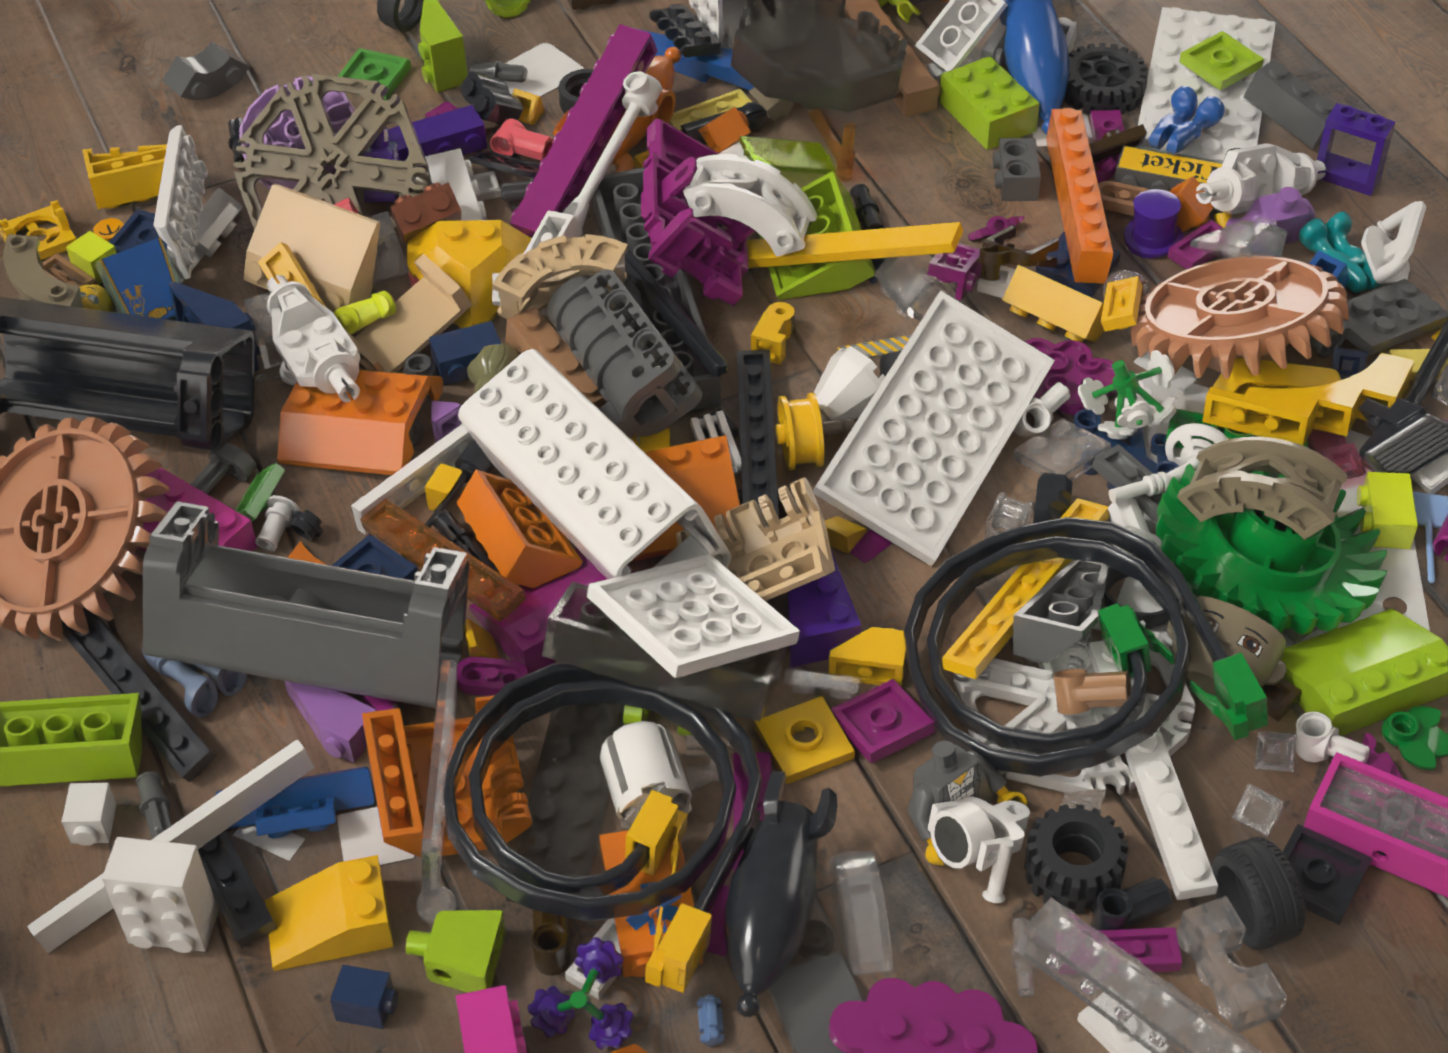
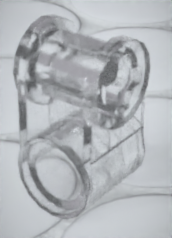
M1001 491L997 496L991 513L987 517L984 539L1019 526L1030 524L1035 503L1032 501L1024 503L1009 498L1007 493Z

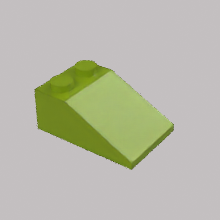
M424 0L420 23L421 42L418 43L419 53L425 65L421 67L425 82L431 83L438 93L460 86L466 79L468 72L463 35L438 0Z

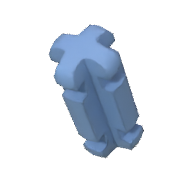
M707 994L705 997H700L697 1001V1007H701L698 1009L699 1033H704L700 1035V1041L706 1044L707 1047H714L715 1045L722 1044L724 1041V1034H720L724 1031L722 1008H718L721 1006V1000L715 997L714 994Z

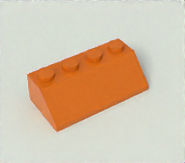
M475 470L458 499L457 505L462 511L465 521L470 524L475 532L476 539L482 543L487 551L488 558L497 567L500 577L504 582L515 587L523 585L536 588L580 568L583 561L566 536L511 480Z

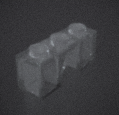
M1227 896L1184 910L1179 928L1177 929V938L1183 951L1189 952L1195 961L1200 981L1205 986L1209 985L1216 997V1005L1220 1015L1224 1020H1229L1235 1032L1238 1033L1280 1018L1287 995L1267 962L1254 967H1242L1233 963L1228 958L1227 954L1240 950L1246 928Z

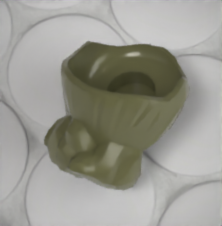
M495 344L485 346L478 356L470 362L467 373L470 381L475 385L473 395L519 356V353L512 345Z

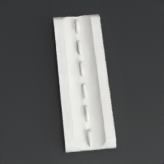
M178 125L169 132L154 227L159 237L167 244V249L174 252L176 256L174 267L179 277L188 279L191 278L192 264H195L194 250L195 246L198 245L197 229L200 228L199 216L200 211H203L202 195L205 194L204 181L208 177V173L203 160H198L195 154L196 147L192 136L186 135L183 126Z

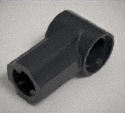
M1152 877L1124 890L1117 888L1103 890L1097 897L1091 921L1092 930L1128 929L1170 911L1173 901L1168 886L1162 878L1156 879Z

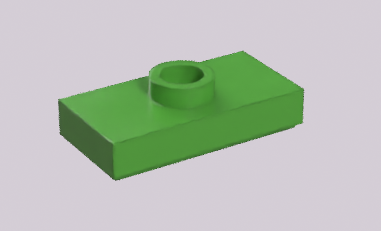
M275 463L257 473L235 511L249 518L251 522L256 520L259 513L268 507L267 501L272 496L271 493L285 470Z

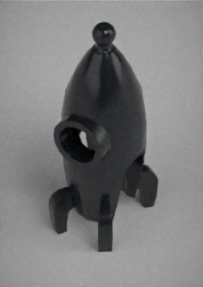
M772 772L764 795L765 817L763 821L759 820L760 812L756 810L751 834L743 847L744 852L739 861L738 868L732 875L725 906L724 937L728 958L734 977L744 992L738 998L736 1006L740 1015L749 1018L759 1012L760 1001L757 996L770 988L782 976L800 949L811 918L816 892L817 838L825 836L832 830L837 815V794L830 788L822 790L815 813L798 803L782 801L786 779L785 772Z

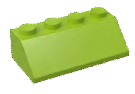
M139 693L0 702V786L123 779L138 776L142 756L141 698Z

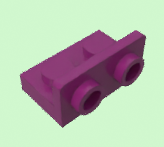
M958 244L954 253L936 254L929 263L927 275L934 276L944 283L956 282L955 299L962 301L968 292L973 291L976 281L980 279V249Z

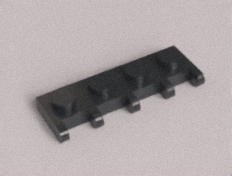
M672 4L669 5V8L656 9L649 13V18L656 22L660 30H665V36L673 40V45L681 49V54L684 57L721 54V42L687 6Z

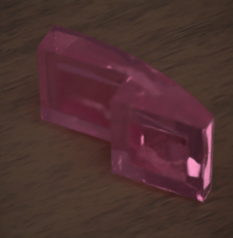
M1312 429L1308 436L1309 449L1318 452L1340 467L1348 475L1347 479L1366 474L1354 443L1347 444L1345 437L1342 435Z

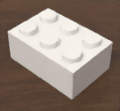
M117 837L104 870L102 881L127 942L139 948L156 946L171 948L182 953H187L191 950L206 952L219 910L196 845Z

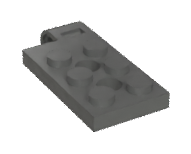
M1402 279L1348 300L1349 321L1343 320V334L1330 330L1331 346L1326 347L1310 336V346L1319 356L1327 358L1333 354L1334 347L1339 348L1346 338L1359 350L1367 351L1368 356H1371L1443 327L1448 319V312L1436 301L1420 291L1415 284L1407 279Z

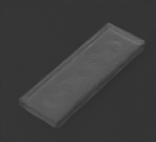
M442 660L421 849L422 896L436 897L439 894L446 824L444 791L446 771L453 754L457 714V663H455V660Z

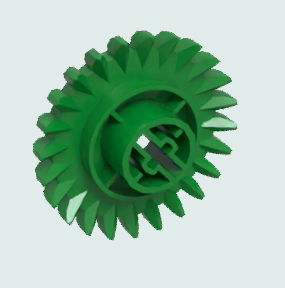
M1189 463L1185 468L1181 483L1174 476L1171 478L1166 494L1163 492L1157 508V516L1159 518L1156 523V536L1162 541L1160 549L1172 562H1175L1176 567L1192 586V592L1196 597H1211L1233 604L1261 618L1280 633L1284 629H1293L1296 633L1302 635L1311 634L1315 626L1320 630L1328 632L1336 630L1341 622L1351 623L1360 617L1362 611L1369 608L1375 601L1388 571L1378 570L1387 555V550L1369 552L1380 534L1379 528L1353 535L1366 513L1364 508L1355 510L1340 518L1336 515L1333 523L1304 540L1289 526L1264 516L1265 511L1245 508L1244 512L1224 513L1200 522L1177 498L1180 489L1191 483L1195 469ZM1252 471V474L1269 476V472ZM1281 474L1278 477L1286 478L1284 475ZM1343 489L1340 490L1333 509L1335 514H1337L1346 496V491Z

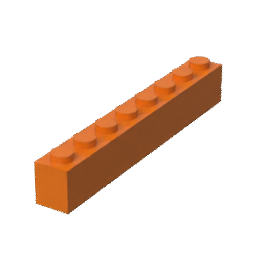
M1072 108L1052 109L1046 142L1074 281L1106 284L1113 257V249L1082 110Z

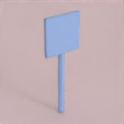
M1413 492L1417 523L1420 526H1425L1428 582L1434 583L1435 565L1432 527L1441 528L1448 514V496Z

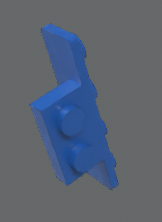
M360 767L301 777L228 829L255 824L257 836L268 835L269 838L283 837L290 834L291 830L303 828L311 832L324 830L330 824L336 823V813L338 810L374 804L370 770L368 767ZM223 790L217 791L216 794H215V796H216L217 794H219V793H220L221 791H223Z

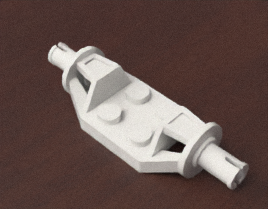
M1261 144L1230 150L1225 157L1222 167L1212 171L1207 183H1202L1197 187V191L1205 190V192L1196 193V197L1200 203H1211L1214 208L1223 213L1232 215L1247 212L1259 197L1278 193L1283 187H1292L1298 190L1301 195H1305L1313 189L1317 180L1325 176V173H1318V171L1326 170V167L1322 161H1313L1309 155L1302 152L1292 153L1277 145Z
M276 275L280 282L277 284L275 279L271 277L267 283V288L271 292L267 301V310L272 316L273 342L300 386L318 387L319 390L325 393H338L339 398L343 402H351L346 392H349L353 400H355L360 394V388L354 381L359 373L361 358L357 347L336 316L314 299L305 285L300 282H288L283 275Z

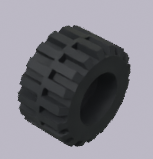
M1068 804L1060 805L1058 812H1055L1052 808L1046 811L1044 819L1038 817L1034 822L1027 842L1024 863L1027 884H1032L1031 891L1036 897L1044 896V904L1049 907L1056 904L1059 906L1058 911L1067 913V908L1075 909V914H1084L1085 908H1089L1094 912L1100 892L1109 888L1121 889L1128 858V842L1123 840L1124 831L1120 826L1114 827L1115 820L1111 816H1101V810L1094 807L1091 811L1084 809L1085 805L1076 804V808H1069ZM1066 852L1080 853L1091 859L1093 863L1074 865L1064 861L1058 855Z

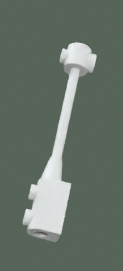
M640 71L633 72L624 79L623 86L626 93L622 99V104L627 110L581 193L563 213L547 211L523 254L538 247V243L551 238L565 235L566 238L582 236V228L588 212L589 202L637 116H650L658 109L656 101L662 92V86L658 80Z

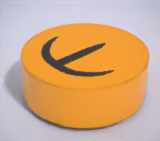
M116 218L104 219L94 226L93 232L109 242L124 223Z

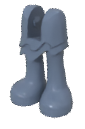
M142 647L145 660L155 671L165 677L175 679L184 687V704L188 711L198 718L205 717L214 710L218 702L217 689L225 696H233L243 688L246 682L247 674L147 656L144 654ZM196 666L200 668L202 671H204L210 678L197 673Z

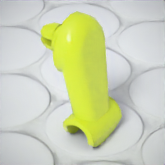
M878 0L880 7L884 6L888 1L893 6L896 5L899 16L906 23L910 22L909 19L913 13L918 16L921 14L908 0Z
M381 291L372 294L371 298L339 307L335 310L334 315L345 330L350 334H354L379 318L384 319L395 314V302L389 292Z

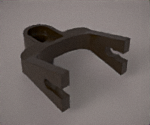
M1011 225L982 240V247L979 251L981 279L989 281L1000 280L1001 265L1009 263L1024 267L1057 268L1058 258L1054 256L1047 257V254L1059 250V239L1054 238L1029 251L1014 249L1015 244L1004 243L1006 239L1016 237V226Z

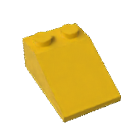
M378 855L338 862L265 899L266 907L277 926V929L269 933L273 971L394 947L385 884Z

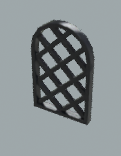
M493 151L469 156L471 163L520 176L535 178L539 171V163Z

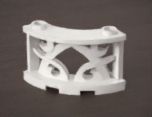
M732 154L708 155L697 158V171L690 186H686L683 191L689 207L693 209L694 217L722 216L740 221L757 231L767 241L776 256L805 248L806 244L803 239L809 223L816 221L817 213L806 194L796 183L792 184L779 174L780 170L757 159L753 162L737 158L738 155Z

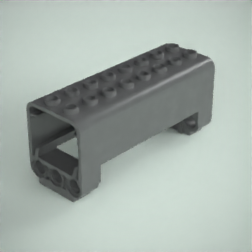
M177 501L150 535V545L144 556V654L438 709L463 654L470 560L467 559V553L434 547L430 554L426 553L424 566L421 572L415 573L413 581L219 546V522L215 521V515L209 512V507ZM299 588L316 595L328 609L262 598L261 596L280 595L285 599L291 600Z

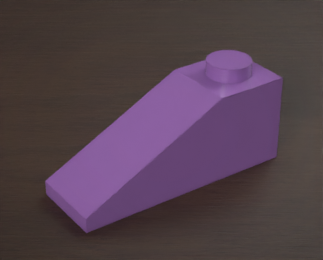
M284 681L287 693L324 749L335 758L343 757L355 763L367 748L363 732L362 713L374 712L376 709L337 690Z

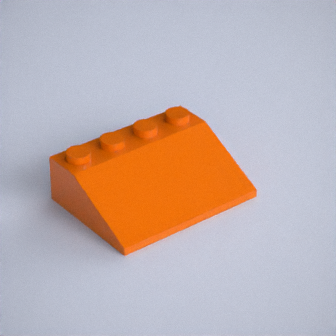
M726 435L644 452L703 508L715 529V516L722 513L726 518V511L740 506L733 462ZM675 522L630 562L669 554L677 547L676 533L684 529Z

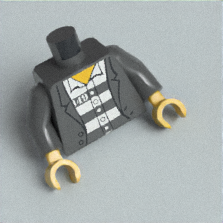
M950 741L937 742L932 747L933 758L915 770L913 774V793L908 805V814L922 841L927 840L929 844L925 852L927 861L933 865L940 866L945 864L934 849L930 835L931 832L927 830L932 804L961 800L966 797H976L991 803L994 801L993 794L996 793L998 795L997 804L1011 801L1013 798L1014 801L1027 805L1026 797L1022 793L1008 790L1004 786L1007 783L1006 780L983 756L973 750L965 751Z

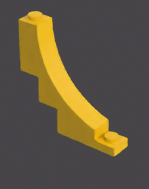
M1381 353L1376 361L1356 375L1334 383L1312 387H1248L1244 395L1210 387L1206 395L1202 422L1247 434L1250 433L1255 436L1287 440L1303 446L1313 428L1347 437L1356 418L1367 420L1358 409L1366 398L1390 408L1398 398L1404 396L1409 387L1414 360Z

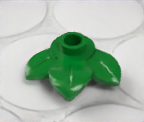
M1427 706L1412 707L1408 712H1395L1384 720L1381 728L1384 739L1391 745L1398 747L1401 756L1409 764L1424 770H1434L1436 758L1448 756V734L1437 727L1441 717L1440 710Z

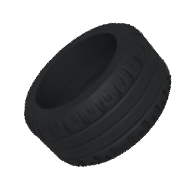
M1253 837L1221 849L1217 853L1212 866V871L1218 884L1216 896L1224 917L1235 935L1245 945L1256 950H1264L1299 936L1306 920L1305 901L1295 871L1280 848L1263 837Z

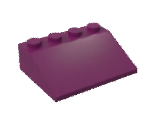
M577 547L574 550L583 561L580 568L536 588L523 585L515 587L508 584L469 605L470 612L486 631L493 636L502 650L511 660L523 663L527 668L528 674L561 660L619 627L587 597L589 584L607 580V578ZM627 564V566L631 569V573H635L632 570V568Z

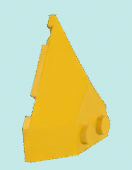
M502 220L437 221L407 241V269L414 278L417 277L421 280L424 276L414 262L425 254L463 289L472 306L453 322L454 325L457 324L462 329L492 321L495 318L500 306L493 305L492 303L493 273H500L516 256L521 253L523 255L532 238Z

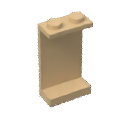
M425 254L414 262L424 277L395 302V314L384 319H377L355 338L345 330L357 347L361 358L359 363L365 370L397 373L405 366V361L408 357L418 354L430 343L429 337L441 334L472 306L463 289Z

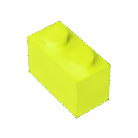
M1367 472L1364 485L1358 486L1356 496L1357 506H1362L1366 510L1360 523V531L1365 532L1379 528L1380 534L1373 547L1411 549L1418 523L1410 474Z

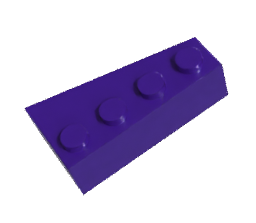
M833 553L834 572L787 592L788 621L800 631L797 644L790 645V668L828 660L830 650L861 633L860 620Z

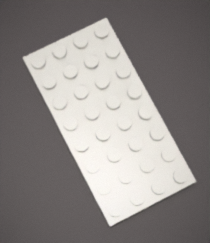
M1162 7L1138 126L1144 124L1147 135L1142 145L1136 148L1167 153V143L1158 150L1149 145L1148 139L1160 119L1168 114H1174L1171 106V96L1180 86H1189L1194 89L1198 99L1197 108L1206 97L1216 96L1223 102L1225 113L1219 123L1208 129H1202L1201 136L1197 140L1195 139L1175 155L1223 163L1228 150L1256 146L1262 111L1243 97L1256 72L1220 91L1181 64L1179 59L1180 53L1224 31L1263 57L1264 66L1270 62L1276 22L1265 19L1242 18L1236 15L1211 14L1206 11L1182 10L1176 7Z
M940 290L816 484L813 493L932 567L1023 415L1025 407L1029 405L1055 360Z

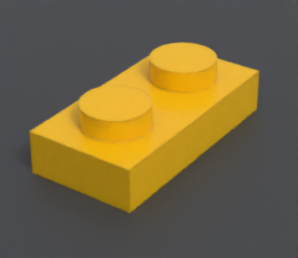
M1139 276L1107 283L1101 324L1105 332L1115 329L1123 330L1137 325L1142 293V283Z

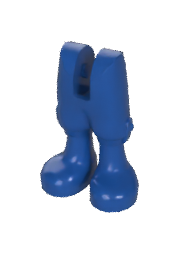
M1180 86L1171 96V106L1174 114H1168L1160 119L1148 139L1149 145L1160 150L1167 143L1166 152L1168 154L1175 155L1201 136L1202 129H1208L1220 122L1225 113L1223 102L1216 96H1208L1197 108L1198 99L1194 89L1189 86Z

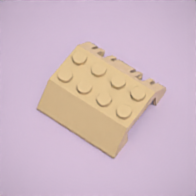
M805 477L790 483L791 491L786 485L778 489L780 501L788 514L784 518H778L773 503L766 494L758 497L759 505L753 499L726 511V518L722 513L714 517L716 529L731 553V560L727 569L764 601L835 571L825 519L811 486ZM685 530L676 533L677 546L690 536Z

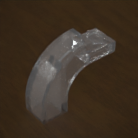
M845 851L839 855H834L833 858H829V869L839 896L847 962L852 974L858 975L894 970L885 898L873 852Z

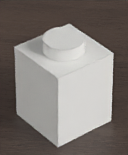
M70 783L62 824L71 844L87 846L94 843H109L117 806L109 783Z

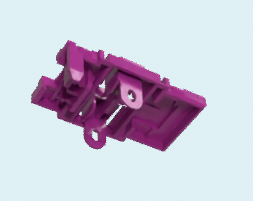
M655 119L647 127L649 157L643 162L645 170L643 171V192L641 193V216L646 222L644 230L648 232L651 243V250L648 253L649 260L661 266L662 273L672 278L679 269L689 273L703 284L704 296L712 300L718 297L734 306L743 297L742 276L748 271L747 237L755 230L740 221L728 217L693 216V209L689 207L683 191L686 186H690L697 171V158L718 155L719 153L661 119ZM717 222L727 227V229L723 230L717 225Z

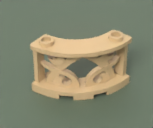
M585 234V237L566 238L565 235L538 243V247L523 255L521 253L506 265L493 282V289L498 291L501 305L497 310L498 315L508 319L533 306L538 311H541L548 306L553 293L563 283L578 276H593L601 270H612L621 282L624 283L627 278L625 254L628 251V244L608 237ZM609 284L606 285L610 292L613 291Z

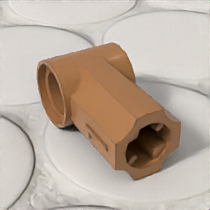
M1066 669L1053 674L1057 711L1060 714H1079L1087 712L1091 708L1123 706L1131 696L1132 685L1128 671L1087 673V670Z

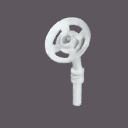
M1192 423L1177 427L1168 436L1165 452L1168 460L1175 462L1179 467L1168 473H1154L1150 476H1144L1142 481L1110 489L1108 494L1111 502L1116 503L1144 494L1153 496L1166 492L1173 476L1179 482L1181 481L1185 468L1189 463L1196 471L1200 463L1197 459L1198 452L1212 444L1202 439H1192V436L1205 437L1213 441L1214 444L1229 439L1219 430L1204 424ZM1177 441H1180L1184 446L1180 457L1174 455V445Z

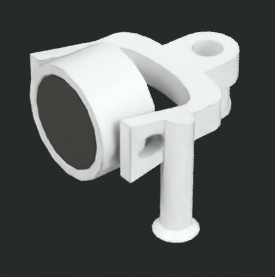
M966 797L961 800L932 804L927 830L931 832L933 847L938 856L945 864L952 868H963L977 862L976 868L982 872L992 866L988 889L983 891L982 895L985 900L992 903H1002L1005 901L1006 897L1003 894L1011 855L1022 848L1025 836L1023 830L1027 827L1030 815L1029 808L1017 801H1004L992 806L988 802L976 797Z

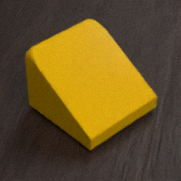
M442 463L438 465L425 485L428 510L434 511L446 498L461 476V469Z
M839 516L825 520L830 546L847 554L850 553L867 532L865 527Z
M466 619L465 641L469 656L500 659L493 636L472 620Z

